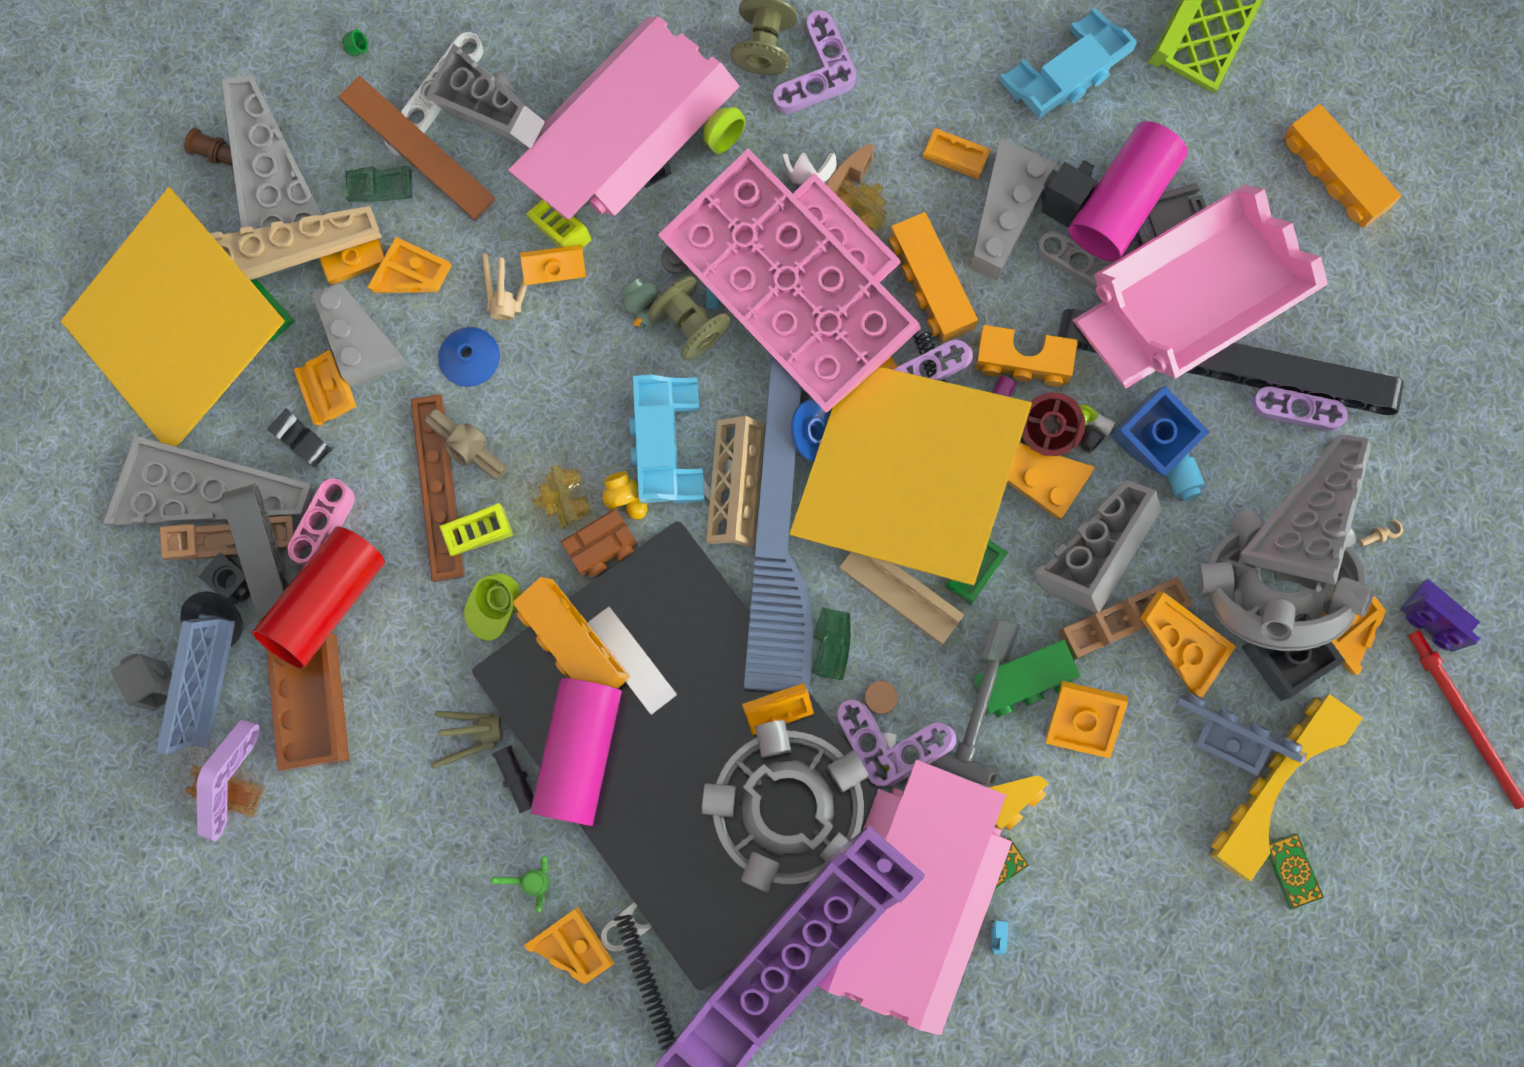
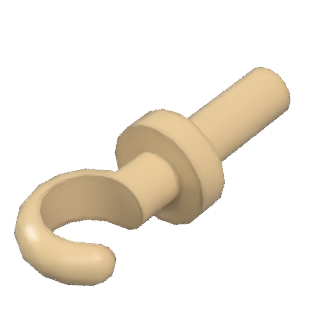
M1392 520V523L1398 527L1397 534L1392 533L1388 527L1384 529L1382 527L1374 528L1371 535L1358 540L1359 546L1364 547L1375 541L1382 543L1387 540V536L1393 539L1398 538L1403 532L1401 523L1397 520Z

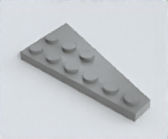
M253 75L221 78L241 228L252 226L253 229L269 227L273 222L283 221L284 224L298 222L302 217L321 216L322 213Z
M1338 434L1241 552L1243 563L1336 585L1371 450L1369 439Z
M135 436L103 524L106 526L224 521L227 520V516L223 507L222 493L256 484L259 487L269 517L288 515L303 517L315 487L312 484Z

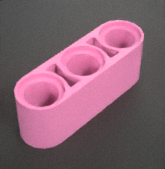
M333 478L324 481L320 485L287 548L289 557L303 567L336 526H342L355 500L354 493L343 482ZM342 489V497L336 502H331L332 494ZM327 517L326 526L321 530H316V524L319 519ZM311 545V554L307 558L302 559L301 552L303 548Z

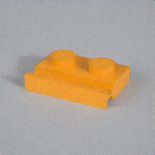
M328 350L309 360L303 367L294 369L313 425L321 426L325 421L333 420L357 407L349 384L341 376L332 350Z

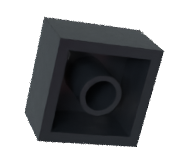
M1306 614L1297 615L1295 622L1306 621ZM1332 641L1316 648L1301 651L1272 650L1249 642L1242 646V649L1280 701L1295 696L1346 661Z

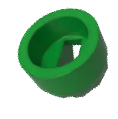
M352 30L342 38L343 50L348 55L359 56L368 51L367 38L360 30Z

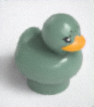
M640 275L620 290L625 296L623 300L625 310L628 313L636 314L633 326L650 330L656 326V323H652L649 320V309H646V307L658 298L660 291L656 284L645 282Z

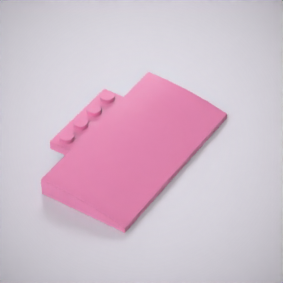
M749 148L658 234L668 247L826 413L921 329L919 322L880 284L901 263L900 259L815 173L792 193Z

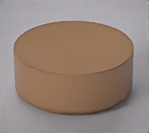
M886 681L872 683L865 693L866 706L876 714L889 713L895 707L898 699L896 689Z

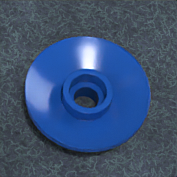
M466 327L458 329L443 341L438 355L439 366L445 377L456 385L464 387L480 385L490 379L498 368L500 361L498 344L488 332L480 328ZM464 350H472L470 357H462Z
M814 399L801 403L795 410L791 422V434L794 445L798 452L811 462L815 461L832 411L831 408L826 413Z

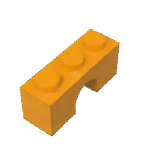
M983 325L975 370H982L981 373L990 377H998L1000 374L1012 375L1014 380L1029 382L1031 379L1043 380L1045 385L1051 387H1061L1063 384L1068 385L1073 375L1078 340L1046 335L1039 354L1024 356L1014 347L1013 338L1015 330Z

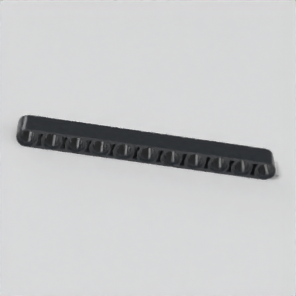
M1065 309L1062 313L1057 337L1078 340L1076 349L1097 353L1073 322V319L1086 311ZM1238 343L1230 344L1186 372L1260 389L1271 386L1339 401L1345 407L1388 416L1399 413L1404 385L1403 380L1393 376Z

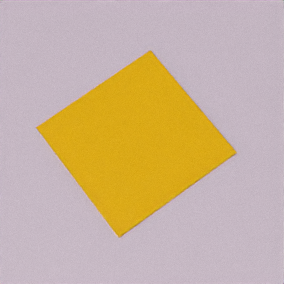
M168 187L62 318L61 322L161 443L178 447L285 320L176 193Z
M878 367L832 408L789 535L974 586L1032 402Z

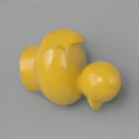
M627 471L614 473L603 480L606 488L603 491L602 499L604 505L609 510L627 504L626 512L630 518L640 520L645 517L648 511V503H640L638 482L630 479Z

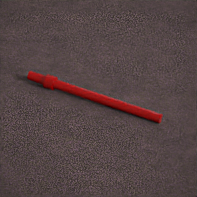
M1420 629L1410 633L1407 636L1420 655L1419 662L1424 670L1430 671L1514 808L1516 810L1523 808V794L1441 665L1444 663L1437 650L1433 651Z

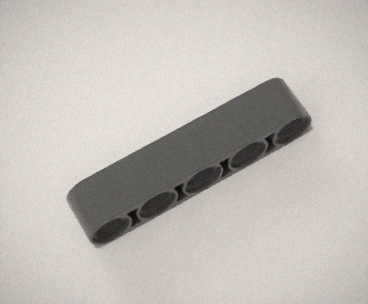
M256 484L223 492L222 502L256 615L260 622L288 587L289 582L263 496L259 487Z

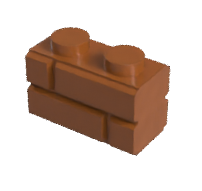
M616 508L561 541L583 578L587 575L591 578L600 575L607 569L605 564L615 558L618 561L623 560L633 553V547L638 545Z

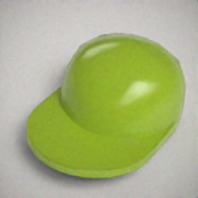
M726 107L715 111L706 121L702 130V137L708 148L716 154L726 152L739 139L745 128L746 119L737 107Z
M492 573L479 579L475 584L465 605L464 617L469 630L479 639L490 641L500 637L504 633L511 617L518 611L512 602L522 594V590L513 577L504 573Z

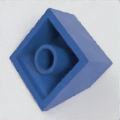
M1166 386L1152 391L1110 435L1132 458L1160 476L1165 477L1209 431Z

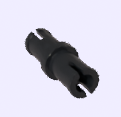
M512 745L493 753L492 755L505 779L502 783L505 788H509L519 813L521 814L531 809L534 794L526 779L529 776L526 771H522L512 750Z

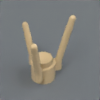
M483 253V271L487 293V312H490L489 317L495 320H514V314H521V304L528 285L524 284L523 277L515 300L512 293L505 292L504 258L500 257L498 259L497 291L493 293L488 254Z

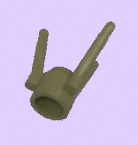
M436 711V717L478 721L473 722V726L440 730V736L473 734L475 742L481 741V743L437 760L431 766L437 768L479 751L495 748V742L502 741L500 717L492 716V713L475 714Z

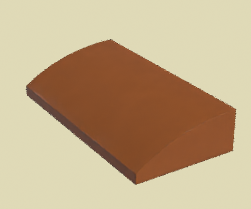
M333 633L329 635L304 669L296 668L284 662L266 649L278 771L350 761L337 635Z

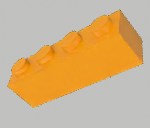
M1321 104L1295 121L1284 135L1290 151L1298 154L1305 161L1308 171L1313 176L1319 177L1326 185L1328 194L1333 199L1339 200L1346 208L1348 217L1353 222L1359 223L1362 228H1365L1392 208L1402 195Z
M926 212L891 226L890 238L887 240L889 248L896 256L899 255L903 263L900 266L902 275L907 283L912 282L916 290L913 293L915 302L920 310L925 309L929 317L926 323L932 336H938L941 344L975 330L978 318Z
M538 578L512 602L518 610L517 616L520 621L535 631L538 635L536 637L538 644L545 651L553 654L557 660L555 662L556 667L566 677L570 676L571 679L598 683L616 689L630 678L553 579Z

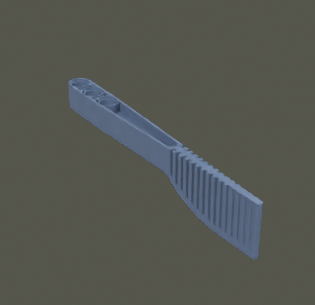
M773 356L771 357L744 690L779 692L805 683L809 694L813 648L812 609L804 580L796 563L788 553L796 447L791 434V422L795 410L800 405L801 386Z

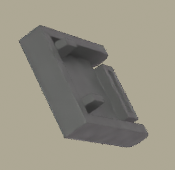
M1191 184L1163 192L1148 215L1155 237L1207 207L1203 195L1188 199V196L1199 192L1198 184ZM1143 224L1136 233L1139 246L1149 242Z

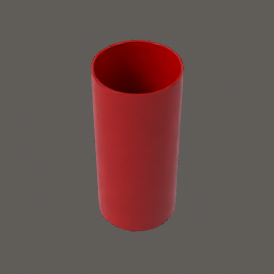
M336 526L252 630V635L262 646L284 662L296 668L304 669L384 566L385 560L374 546L358 534L344 527Z

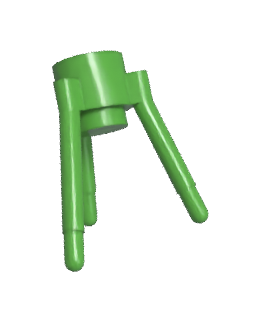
M542 856L541 868L529 870L522 877H492L490 882L492 884L521 885L527 895L536 896L535 911L540 912L546 900L544 893L549 889L550 878L547 874L550 870L547 856Z

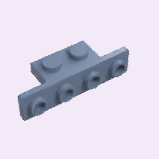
M1189 693L1188 697L1181 695L1176 701V704L1208 719L1195 746L1257 776L1260 774L1271 749L1300 763H1303L1308 755L1301 751L1303 748L1301 744L1285 737L1282 741L1269 736L1271 731L1266 727L1253 722L1248 726L1238 721L1239 715L1220 707L1219 711L1206 706L1208 701L1193 693Z

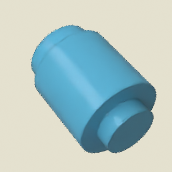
M1189 453L1166 475L1175 498H1183V501L1202 495L1201 490L1206 486L1195 458L1190 457Z

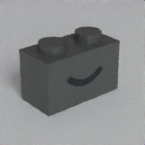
M132 654L122 659L120 666L111 670L128 705L154 711L166 704L172 674L165 661L142 654Z

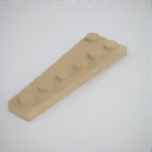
M371 206L331 212L321 216L302 217L298 222L284 224L283 221L273 222L269 227L253 229L252 226L240 228V232L222 234L220 231L210 233L249 280L382 238Z

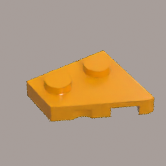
M395 237L368 285V289L373 293L438 292L452 265L443 258Z
M1375 596L1367 613L1363 617L1356 614L1348 630L1332 641L1346 660L1342 664L1351 675H1358L1361 672L1362 666H1360L1362 658L1366 649L1371 648L1375 639V630L1381 625L1386 613L1385 608Z
M579 907L572 910L524 945L526 950L531 953L535 951L548 959L551 965L560 970L568 971L571 977L583 984H587L615 964Z

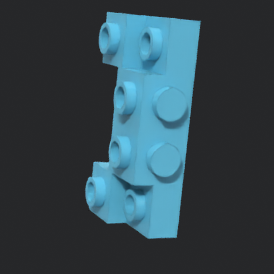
M1094 7L1086 17L1077 23L1071 24L1070 31L1079 41L1045 64L1040 73L1024 58L1018 66L1007 74L1003 73L1000 75L999 81L1017 102L1022 100L1034 115L1040 119L1058 105L1061 108L1069 101L1075 103L1091 85L1098 86L1104 82L1110 75V67L1134 51L1137 41L1125 28L1111 23Z
M656 375L633 376L635 416L629 417L631 436L636 435V447H631L632 466H637L640 503L673 501V504L705 502L703 468L678 469L675 412L700 411L698 378H671Z

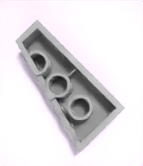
M454 43L426 95L427 99L445 112L530 149L545 123L540 116Z
M1000 138L970 265L971 269L996 281L999 280L1046 189L1044 186L1045 181L1055 168L1056 163Z
M1126 480L1098 508L1099 512L1088 523L1085 521L1077 529L1078 533L1066 545L1062 544L1054 552L1055 557L1046 566L1042 564L1034 572L1042 590L1099 614L1162 510L1156 490Z

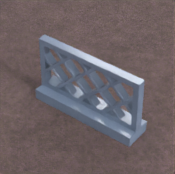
M201 614L199 619L184 620L182 622L156 753L166 755L191 746L202 748L210 746L235 620Z

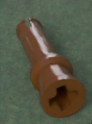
M196 127L188 132L184 142L186 153L190 155L196 153L204 156L213 164L223 162L233 166L230 146L223 138H213L205 135Z

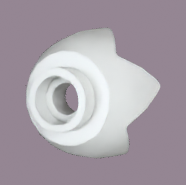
M803 152L800 154L794 169L790 164L788 154H783L788 176L792 183L799 184V187L814 173L827 184L830 177L836 171L835 153L828 155L818 171Z

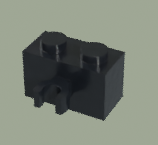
M1084 160L1078 169L1066 162L1063 163L1059 171L1053 169L1044 184L1046 189L1041 196V200L1044 201L1041 212L1069 228L1096 186L1097 180L1091 177L1095 166Z

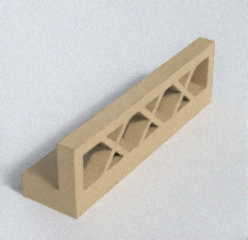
M748 416L717 420L706 542L710 544L732 542L744 547L756 546L766 424ZM735 427V436L728 444L726 441L727 428ZM731 456L733 459L732 467L725 473L724 463ZM728 487L730 489L729 498L723 505L721 494ZM725 517L727 520L726 534L718 535L719 524Z
M850 552L839 567V570L941 645L944 644L964 616L962 612L896 564Z

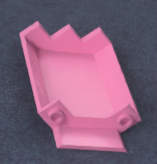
M659 16L647 17L545 121L532 148H529L508 169L516 179L568 220L587 201L599 214L602 215L604 213L615 216L739 87L721 62L713 56L709 60L704 58L698 51V45L682 33L677 37L673 35L666 27L668 25L667 22Z
M1244 184L1095 273L1096 292L1103 302L1073 319V322L1123 387L1127 389L1154 371L1164 373L1176 379L1327 285V279L1321 257L1299 250L1293 223L1271 216L1265 189Z
M919 760L915 761L904 791L893 788L892 793L878 789L863 830L870 826L926 875L901 903L898 902L888 908L818 983V987L836 996L841 997L842 995L861 1003V1006L886 1016L888 1014L907 1022V1025L916 1029L941 1035L1012 841L999 837L1002 830L995 828L1006 797L1005 794Z

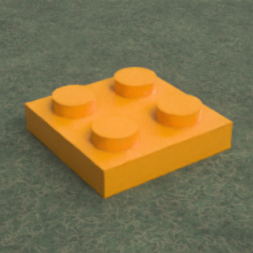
M1062 681L1045 735V743L1110 759L1128 704L1127 696Z

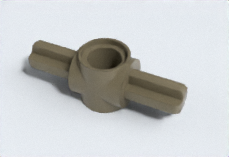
M437 409L431 411L426 417V425L446 440L444 448L448 455L461 465L474 463L495 480L503 474L506 465L485 449L487 440L476 427L468 423L457 426Z

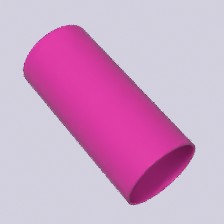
M1151 121L1139 122L1070 224L1068 231L1075 243L1089 254L1102 260H1119L1186 159L1188 149L1184 141L1175 132L1159 123Z
M560 678L530 814L593 826L621 698V690L583 680Z

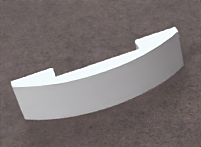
M610 607L588 622L593 631L628 673L630 678L626 683L651 715L677 695Z

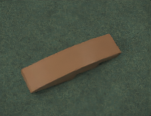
M1179 577L1129 597L1116 605L1100 611L1099 614L1095 613L1058 631L1061 640H1065L1073 660L1146 628L1140 617L1157 591L1166 593L1186 609L1193 606Z

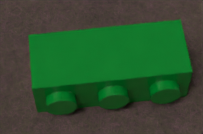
M1065 640L999 666L997 678L985 713L986 716L994 713L996 718L1013 712L1014 708L1012 705L1024 701L1026 706L1045 699L1043 692L1053 688L1056 694H1058L1062 681L1073 683V680L1080 677V673ZM984 673L976 675L971 679L976 694H978Z

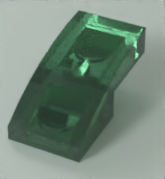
M406 165L384 170H377L375 167L369 166L345 171L346 200L349 202H377L413 198L412 170Z
M822 607L813 635L814 639L820 641L811 673L814 675L843 681L850 648V613Z

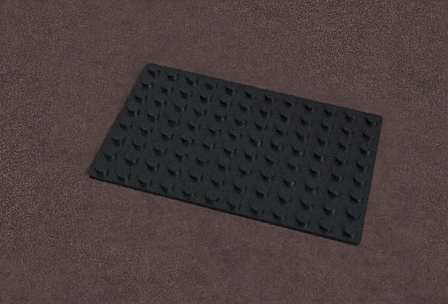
M676 521L569 598L587 623L610 607L677 694L651 715L626 682L618 688L622 693L593 826L579 825L697 990H703L739 962L810 881L797 884L772 883L769 893L741 881L744 869L724 849L716 832L713 815L702 814L705 783L716 784L728 760L742 746L757 738V734L752 735L742 704L776 692L744 690L750 613L681 522ZM529 627L473 668L472 673L540 768L560 678H570V676L566 677L559 671L555 665L556 658L551 652L545 651L536 641L538 635ZM809 692L814 714L787 723V731L804 732L819 737L830 743L843 755L851 752L853 749ZM790 744V753L762 759L759 750L748 757L743 764L749 767L753 773L763 764L766 765L776 760L784 762L793 761L794 759L811 765L818 751L806 746ZM822 755L820 762L815 768L829 781L835 795L833 797L836 818L833 828L826 837L831 841L838 832L846 837L851 823L852 802L849 789L841 794L826 769L827 765L831 764L832 761ZM739 767L728 784L736 786L733 818L724 817L727 831L735 846L748 837L741 822L743 810L740 797L743 787L750 777L744 774ZM763 777L761 779L763 784L761 786L756 785L754 790L761 796L759 809L765 825L771 831L782 836H793L803 833L810 841L814 839L813 832L815 830L820 832L823 826L815 818L817 803L809 786L794 778H783L774 781L770 777ZM868 777L860 782L864 800V815L860 832L865 826L878 789L883 790L880 786L873 784ZM751 840L739 852L749 860L753 851L780 863L777 873L794 874L809 871L823 864L825 861L818 855L826 845L821 842L814 850L799 856V854L793 853L784 854L783 857L765 852Z

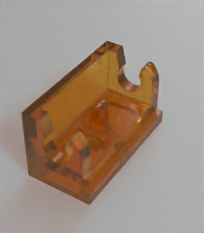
M192 765L190 774L195 777V781L191 787L187 786L185 788V793L192 795L194 799H197V779L203 766ZM232 775L227 781V809L254 817L265 786Z

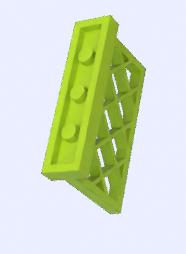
M1179 0L1147 63L1155 67H1159L1162 64L1202 88L1215 93L1263 0H1254L1253 4L1242 6L1241 0H1233L1235 9L1223 11L1220 0H1212L1216 14L1204 16L1200 5L1201 2L1207 0ZM1237 14L1241 28L1230 31L1226 17ZM1218 19L1223 33L1211 36L1206 22ZM1199 24L1203 38L1191 41L1188 28L1189 26ZM1225 39L1229 51L1227 54L1218 56L1213 42ZM1206 44L1210 58L1198 61L1194 47ZM1187 49L1191 63L1183 65L1174 60L1173 57L1176 51ZM1213 64L1216 73L1214 81L1203 76L1201 66Z

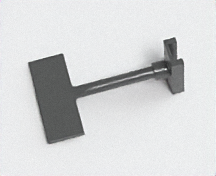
M993 619L982 654V658L990 661L984 672L963 742L959 741L955 754L949 752L930 763V765L985 785L995 783L998 770L974 761L978 749L975 745L997 678L999 662L1009 661L1020 624Z

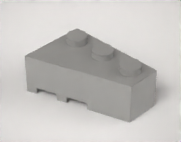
M342 283L312 294L341 376L351 387L410 365Z

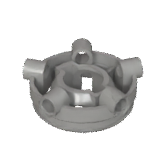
M1252 509L1244 510L1233 518L1231 529L1234 533L1219 543L1212 553L1210 563L1198 565L1200 591L1202 594H1210L1211 606L1220 622L1241 639L1272 650H1308L1335 640L1348 630L1356 614L1363 617L1367 613L1375 593L1374 587L1365 585V573L1362 563L1350 548L1356 542V536L1352 528H1350L1340 566L1337 587L1334 584L1274 571L1276 581L1297 583L1306 587V589L1298 592H1280L1264 585L1261 582L1262 567L1243 563L1241 552L1265 524L1261 517ZM1306 614V621L1295 622L1297 615Z
M785 720L755 726L757 738L742 746L728 760L716 784L705 783L702 814L713 815L716 832L724 849L744 869L740 880L769 893L772 883L797 884L811 881L841 846L860 833L864 815V800L860 782L869 777L863 763L854 750L843 755L838 749L819 737L804 732L787 731ZM790 744L802 745L818 751L811 765L794 759L793 761L784 762L776 760L766 765L763 764L753 773L749 767L743 764L748 757L759 750L762 759L790 753ZM822 755L832 761L831 764L827 765L826 769L841 794L849 789L852 802L851 823L846 837L838 832L831 841L826 837L833 828L836 818L833 797L835 795L829 781L815 768L820 762ZM739 767L744 774L750 777L744 785L740 797L743 810L741 822L748 837L735 846L727 831L724 817L733 818L736 786L728 784ZM763 777H770L774 781L783 778H794L809 786L817 803L815 818L823 826L820 832L817 830L813 832L814 839L810 841L803 833L793 836H782L771 831L765 825L759 809L761 796L754 790L756 785L761 786L763 784L761 780ZM752 840L755 845L765 852L783 857L784 854L793 853L799 854V856L814 850L821 842L826 845L818 855L825 861L823 864L809 871L794 874L777 873L780 863L753 851L748 860L739 850L747 846Z

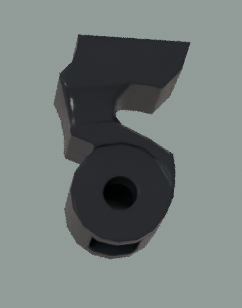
M287 408L267 429L285 445H289L294 453L304 458L315 468L332 451L312 430L305 428L304 424Z

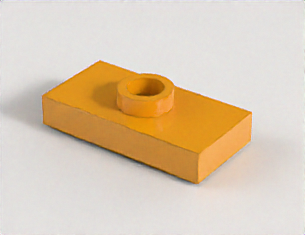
M934 128L922 158L979 180L991 149Z
M378 238L320 257V261L328 283L334 285L377 269L384 259L385 253Z
M582 245L520 253L525 285L586 277Z
M805 683L742 704L752 735L757 734L755 726L779 720H785V724L814 714Z

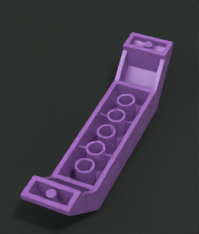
M870 826L866 827L840 847L722 979L655 1066L745 1067L759 1047L888 908L898 902L901 903L924 879L926 874Z

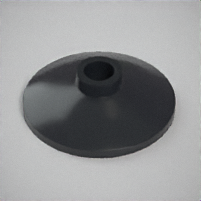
M203 591L191 595L183 603L180 611L181 623L184 620L199 619L201 614L235 620L231 646L241 637L243 631L241 615L235 605L224 596L214 592Z

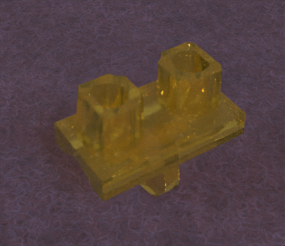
M845 179L840 184L837 196L851 210L855 209L860 214L859 218L871 231L876 228L880 231L886 225L884 220L887 217V212L882 208L887 201L880 196L883 186L876 183L870 188L863 182L857 188L849 180Z
M560 465L551 466V473L546 475L548 484L538 486L541 496L535 498L533 502L535 508H545L547 516H553L557 512L561 528L565 529L571 527L575 520L587 516L590 512V507L585 496L575 499L570 498L568 490L577 489L581 486L578 470H562Z

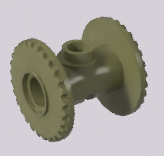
M742 0L739 5V14L746 22L752 24L749 41L736 43L731 48V60L741 69L752 73L777 75L786 71L790 64V58L784 50L776 45L779 30L789 29L797 23L798 14L795 7L784 0Z
M692 276L679 279L664 290L651 305L648 312V318L652 323H659L670 318L688 338L681 350V356L685 360L695 359L709 350L726 333L731 324V319L726 313L709 319L704 307L697 305L691 299L698 286V281Z

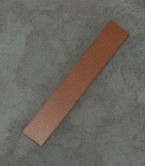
M360 75L338 96L343 104L472 220L476 221L495 201V197Z
M441 394L413 398L410 400L431 580L439 582L464 578L462 553L450 556L439 527L458 519L451 457L444 448L446 440L425 423L426 417L435 409L445 415L444 399ZM455 529L453 533L457 544L460 545V532L458 529Z

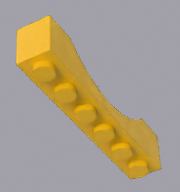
M1330 694L1321 696L1319 699L1314 697L1303 711L1307 716L1301 725L1296 723L1289 730L1285 738L1291 739L1303 746L1301 751L1308 754L1303 762L1305 763L1311 757L1325 750L1345 745L1363 717ZM1277 751L1267 762V766L1270 769L1264 778L1259 776L1250 786L1248 793L1251 794L1249 800L1245 805L1240 803L1232 812L1229 819L1233 823L1226 832L1220 831L1211 843V847L1214 850L1210 857L1243 881H1252L1269 856L1270 817L1276 798L1284 783L1303 764Z

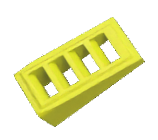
M543 200L526 213L527 217L558 248L582 245L583 249L591 241V236L586 226L574 216L568 220L554 209L550 215L542 220L541 217L551 208ZM559 216L562 217V218H561L560 220H558L552 227H550V225H551ZM569 224L570 227L567 228L561 235H559V233Z
M500 503L439 526L450 556L514 536L505 510ZM496 517L500 529L494 530L490 518ZM478 522H484L488 534L482 535ZM471 525L475 539L470 540L465 526ZM455 529L459 530L463 541L460 545L457 544L453 533Z

